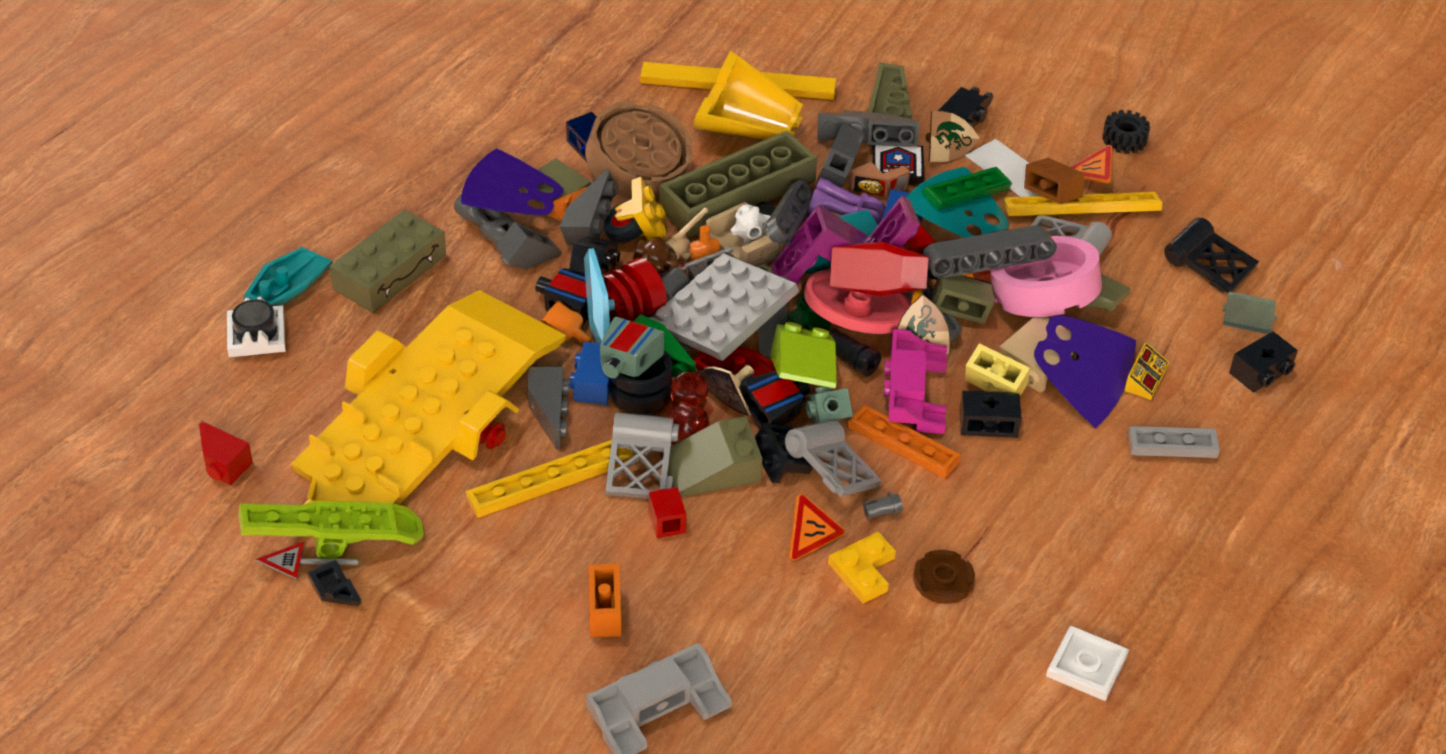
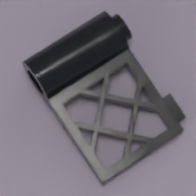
M1200 217L1192 220L1164 249L1165 257L1171 264L1175 266H1188L1211 281L1210 285L1222 293L1226 291L1230 294L1259 263L1258 260L1214 233L1212 224ZM1214 244L1224 250V253L1213 252L1212 246ZM1197 260H1209L1211 266H1204ZM1216 260H1227L1229 267L1218 266ZM1234 260H1240L1248 266L1236 267ZM1220 274H1231L1233 281L1231 283L1228 282Z

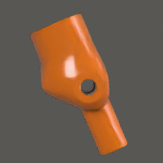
M701 226L700 239L690 243V262L720 251L719 240L717 238H710L709 226Z
M560 301L556 302L541 320L542 323L565 334L566 340L564 342L572 337L582 344L592 340L591 336L580 329L583 325V317L579 313L567 308Z

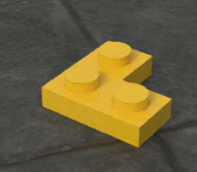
M878 531L830 554L828 564L861 603L864 604L888 592L889 583L876 568L894 560L896 551Z

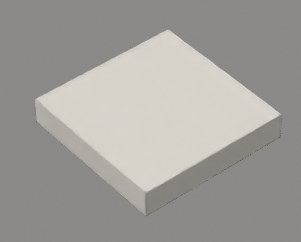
M1070 626L1047 670L1046 677L1106 701L1128 656L1129 649Z

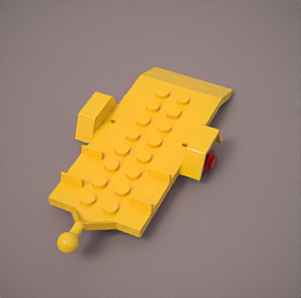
M481 290L448 305L407 347L397 339L377 330L348 360L345 389L358 396L350 404L343 401L342 413L318 437L310 434V445L291 463L292 470L295 473L311 481L307 495L308 500L304 504L315 501L394 503L400 505L452 449L474 460L477 457L479 443L481 444L486 441L488 449L500 446L506 437L505 425L501 422L495 424L494 418L504 407L516 414L520 411V409L502 396L537 359L557 349L566 340V335Z

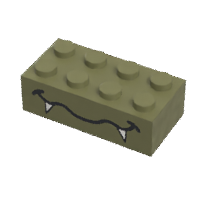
M404 209L330 265L333 290L368 311L375 312L446 256L444 231Z

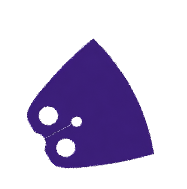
M496 148L482 158L468 175L461 194V204L495 211L547 215L554 209L553 199L559 198L562 195L563 188L552 178L534 167ZM539 184H548L553 187L554 191L544 193L537 186ZM525 188L527 192L522 193L518 189ZM539 200L545 206L542 209H535L529 206L528 201Z
M1053 316L1046 326V339L1038 342L1034 350V358L1059 392L1096 429L1115 407L1125 389L1127 378L1133 365L1136 340L1114 330L1067 316ZM1064 325L1068 327L1071 331V338L1067 341L1060 339L1056 334L1057 326ZM1052 349L1059 355L1060 361L1057 365H1051L1044 359V352L1046 350ZM1071 352H1076L1079 355V359L1073 360L1070 356Z

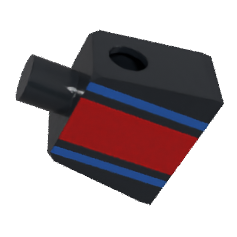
M563 268L560 269L553 280L542 276L539 277L535 290L544 294L546 311L548 312L556 302L560 301L570 310L579 313L583 317L584 324L589 318L585 273Z
M777 371L745 378L741 381L739 387L751 417L760 428L763 423L785 425L796 418L804 404V395L810 393L808 383L793 382L789 379L779 378Z

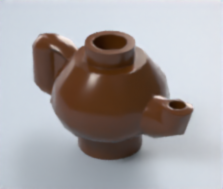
M652 237L647 242L639 240L632 259L634 260L638 257L646 259L659 273L663 271V268L669 270L674 255L670 254V248L665 240L661 237Z

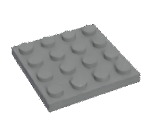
M723 253L688 285L678 291L666 303V306L660 307L650 319L664 324L676 340L723 361L799 292L797 284Z

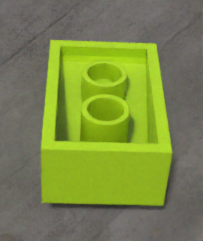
M786 322L785 325L777 324L770 358L779 378L835 389L837 383L835 340L832 335H829V331L821 328H813L812 331L802 329L801 325L792 322Z

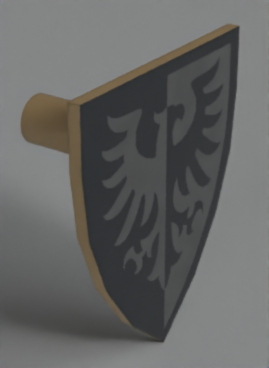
M746 365L736 375L714 366L706 367L700 372L698 380L718 400L743 415L751 416L739 389L741 381L754 374V370L749 365Z

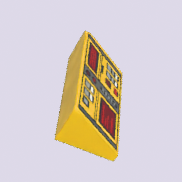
M1144 343L1128 375L1125 391L1152 400L1169 365V361L1152 346Z

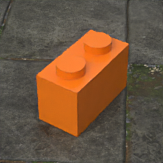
M588 564L590 637H621L620 564Z

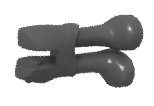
M461 195L458 196L454 203L456 213L463 219L469 220L480 227L482 235L486 239H490L495 245H497L514 223L509 215L503 211L462 205Z

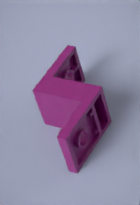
M901 196L870 236L818 205L771 264L773 274L786 276L787 280L798 285L807 268H811L816 263L818 255L831 262L833 246L883 241L902 248L908 239L915 236L920 225L911 201Z

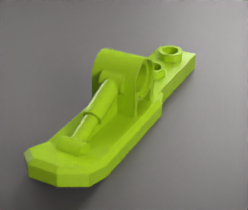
M315 501L304 505L240 503L238 510L241 535L314 537L316 553L319 558L337 559L344 553L348 544L364 540H396L414 545L424 535L422 520L410 508L394 503Z

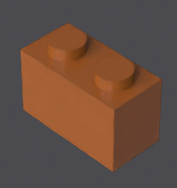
M1045 158L1026 164L1024 188L1061 205L1083 197L1085 173L1053 159Z

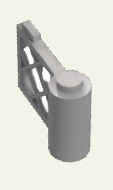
M1038 215L1031 225L1052 227L1046 229L1050 236H1065L1064 233L1066 232L1077 233L1068 237L1089 242L1098 250L1099 257L1112 238L1110 228L1101 222H1093L1089 226L1045 215Z
M615 413L605 490L606 495L649 499V492L656 490H647L641 483L651 475H654L660 482V489L672 488L673 476H667L672 441H678L679 424H674V418ZM617 449H631L635 456L623 463L617 456ZM651 451L664 452L663 460L655 466H652L644 457ZM640 460L648 468V471L636 478L628 468ZM662 468V472L660 475L658 470ZM622 472L632 481L626 487L613 486L614 478Z
M831 420L792 429L787 433L785 445L789 454L796 458L804 457L822 476V481L833 493L836 492L840 497L877 488L882 482L845 442L844 429L837 421ZM837 453H842L847 459L838 456ZM820 458L830 462V465L822 462ZM837 465L848 469L849 472L837 468ZM856 473L864 476L865 479L856 476ZM839 479L849 482V485L844 486Z

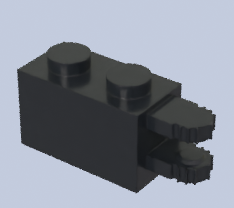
M976 86L970 90L960 87L938 111L955 114L964 119L974 129L979 122H983L986 118L987 108L992 102L993 94L987 92L983 96L979 95L980 88Z

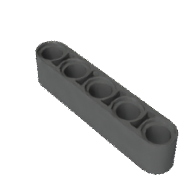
M1034 225L933 243L924 249L922 255L929 257L928 268L935 277L947 278L1046 260L1054 255L1057 244L1043 226Z

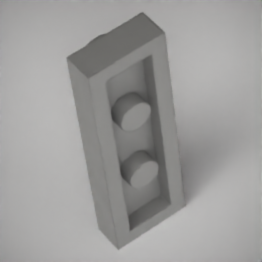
M1129 426L1128 440L1131 455L1218 458L1220 449L1216 429Z

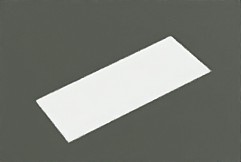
M997 139L965 155L983 170L998 167L1012 182L1010 190L1018 196H1040L1024 188L1026 164H1029V162Z

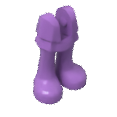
M820 178L810 201L807 218L818 205L840 215L868 209L879 225L886 206L875 197H869L866 193H863L861 196L854 195L833 184L830 180Z

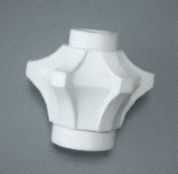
M743 205L737 210L735 215L736 223L731 229L733 236L739 235L744 239V244H749L751 240L767 235L765 231L770 215L761 214L759 207L752 205Z

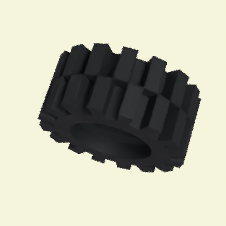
M1119 110L1118 114L1116 111L1112 112L1105 120L1102 136L1104 144L1111 145L1113 149L1117 148L1116 152L1121 153V150H1125V154H1129L1130 150L1133 153H1137L1138 149L1140 151L1143 150L1147 145L1150 131V123L1146 121L1145 116L1140 117L1138 112L1131 114L1132 111L1130 110L1127 113H1124L1123 110Z

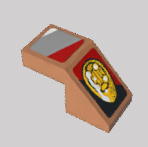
M870 162L850 170L848 190L851 193H866L868 196L888 199L891 190L908 191L910 171L905 166L882 173Z

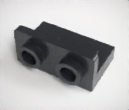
M763 423L754 437L762 456V465L772 483H779L785 472L809 474L813 469L804 457H793L786 449L785 438L787 433L794 429L792 425Z

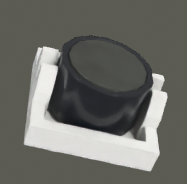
M257 297V300L245 298L234 310L227 311L228 356L237 357L286 352L283 305L272 306L262 297Z

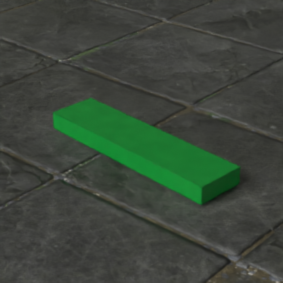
M993 167L926 186L922 194L939 211L1009 190L1012 182L998 167Z

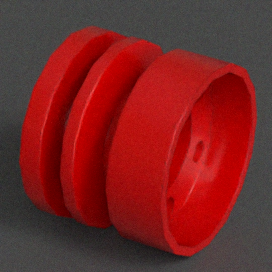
M638 257L622 265L619 270L614 269L608 274L602 275L608 293V300L613 299L615 303V310L609 311L611 322L615 317L634 322L640 314L648 317L656 313L660 307L666 306L667 297L663 281L653 265L644 258Z

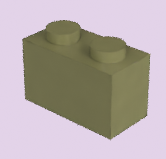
M961 275L937 278L932 289V302L942 313L984 324L994 305L992 284Z

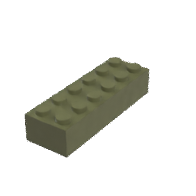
M785 131L660 184V204H662L666 216L680 229L703 208H708V212L686 233L688 237L700 233V227L706 225L707 219L743 202L752 206L762 201L768 203L784 196L790 185L799 179L804 180L808 185L815 182L817 157L788 131Z

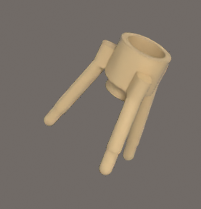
M703 208L666 242L670 248V254L674 255L672 261L681 258L685 262L691 258L689 252L690 241L686 233L708 212V208Z

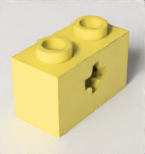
M979 343L966 364L965 381L987 392L1020 393L1021 396L1028 384L1030 368Z

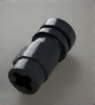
M832 329L829 332V335H832L835 340V350L838 358L848 362L852 369L865 377L872 375L877 370L881 362V354L864 343L860 344L854 338L837 329Z

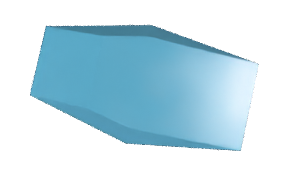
M594 248L588 249L584 257L589 327L595 342L601 344L610 326L609 311L615 310V303L613 299L608 300L605 283Z

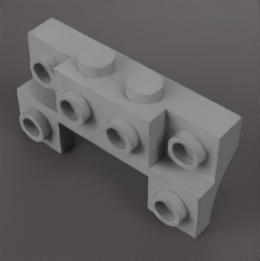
M699 643L663 660L654 661L646 668L633 674H626L618 681L586 695V708L601 728L602 739L613 754H637L647 749V740L639 727L690 702L703 720L730 708L732 704V699L720 683L709 656Z

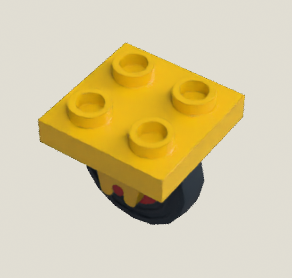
M642 177L631 180L632 199L622 202L611 209L604 222L606 235L612 241L619 243L629 242L640 236H646L648 240L652 237H661L664 240V236L667 235L663 224L666 214L662 204H657L653 189L650 185L646 186Z

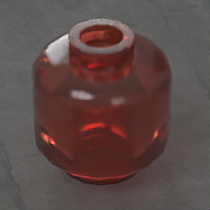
M684 372L677 375L671 384V402L673 407L685 414H694L703 410L708 400V384L706 379L695 372Z
M688 402L676 404L667 415V417L674 418V424H679L678 439L684 440L710 426L707 412L701 407Z

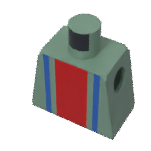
M615 317L600 344L601 365L603 366L604 374L610 378H616L619 373L632 377L641 375L663 356L664 331Z

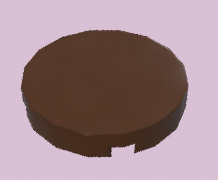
M943 549L934 550L926 553L925 557L920 560L918 559L915 563L913 581L915 588L925 598L943 604L955 603L966 598L972 591L975 572L972 564L968 560L966 562L962 559L960 554Z

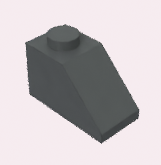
M515 221L496 245V248L502 254L501 259L511 267L517 265L524 269L559 257L562 253L550 237Z

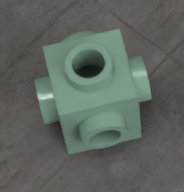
M819 387L815 388L816 394L807 396L806 413L808 418H812L813 424L831 420L839 423V419L853 416L848 388L833 391V388Z

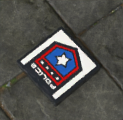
M873 145L872 163L882 173L905 166L910 171L908 185H920L924 182L923 146Z

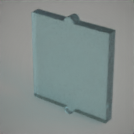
M1229 292L1227 303L1223 306V311L1225 312L1223 325L1269 334L1272 330V324L1276 320V315L1274 314L1276 301Z

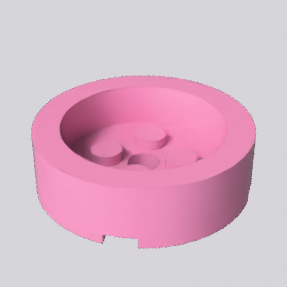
M1051 236L1057 244V249L1049 259L990 270L995 303H1001L1003 310L1009 313L1028 317L1056 316L1065 314L1066 308L1075 305L1078 308H1082L1098 297L1102 290L1098 250L1089 242L1078 238Z

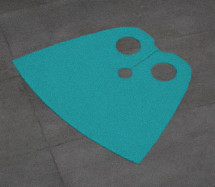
M960 167L937 174L922 182L906 197L911 201L916 214L963 238L975 236L967 231V225L979 227L982 231L981 235L995 231H1004L1009 227L1006 216L991 195L938 211L922 194L926 186L972 174L967 167ZM969 210L973 213V215L968 216L965 214L964 211ZM984 215H995L999 219V224L993 225L988 223Z

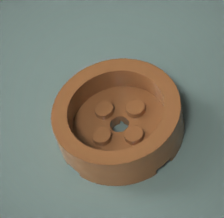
M623 101L612 104L599 113L589 135L585 154L588 166L596 178L605 170H610L613 180L617 182V194L632 199L631 180L642 177L646 186L650 185L653 189L655 199H659L660 184L685 174L692 158L690 146L692 142L682 123L666 110L653 104H649L647 107L635 105L634 101ZM637 142H644L647 146H636Z

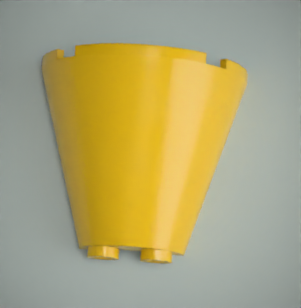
M730 51L710 94L702 102L692 127L697 130L766 140L785 131L794 136L795 131L791 129H797L803 118L799 114L803 104L737 54Z

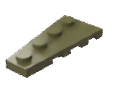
M880 63L868 112L912 119L904 66Z

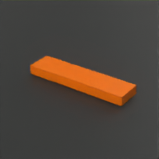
M865 404L848 420L849 429L944 479L960 463L961 454L899 422H888V416Z

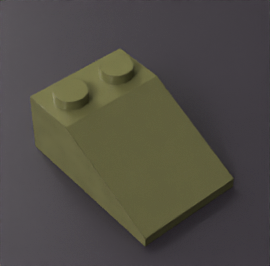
M746 416L718 421L671 446L668 476H673L672 488L678 487L681 497L761 482L762 456Z

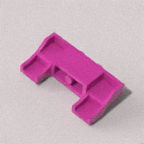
M893 329L891 360H885L884 377H889V380L884 381L883 397H889L888 422L916 424L917 432L945 434L946 406L925 402L924 395L925 371L946 373L947 346L924 341L910 330Z

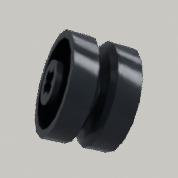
M664 350L663 356L638 377L619 373L616 378H611L613 402L620 409L636 414L654 413L666 407L671 402L673 396V362L670 354Z

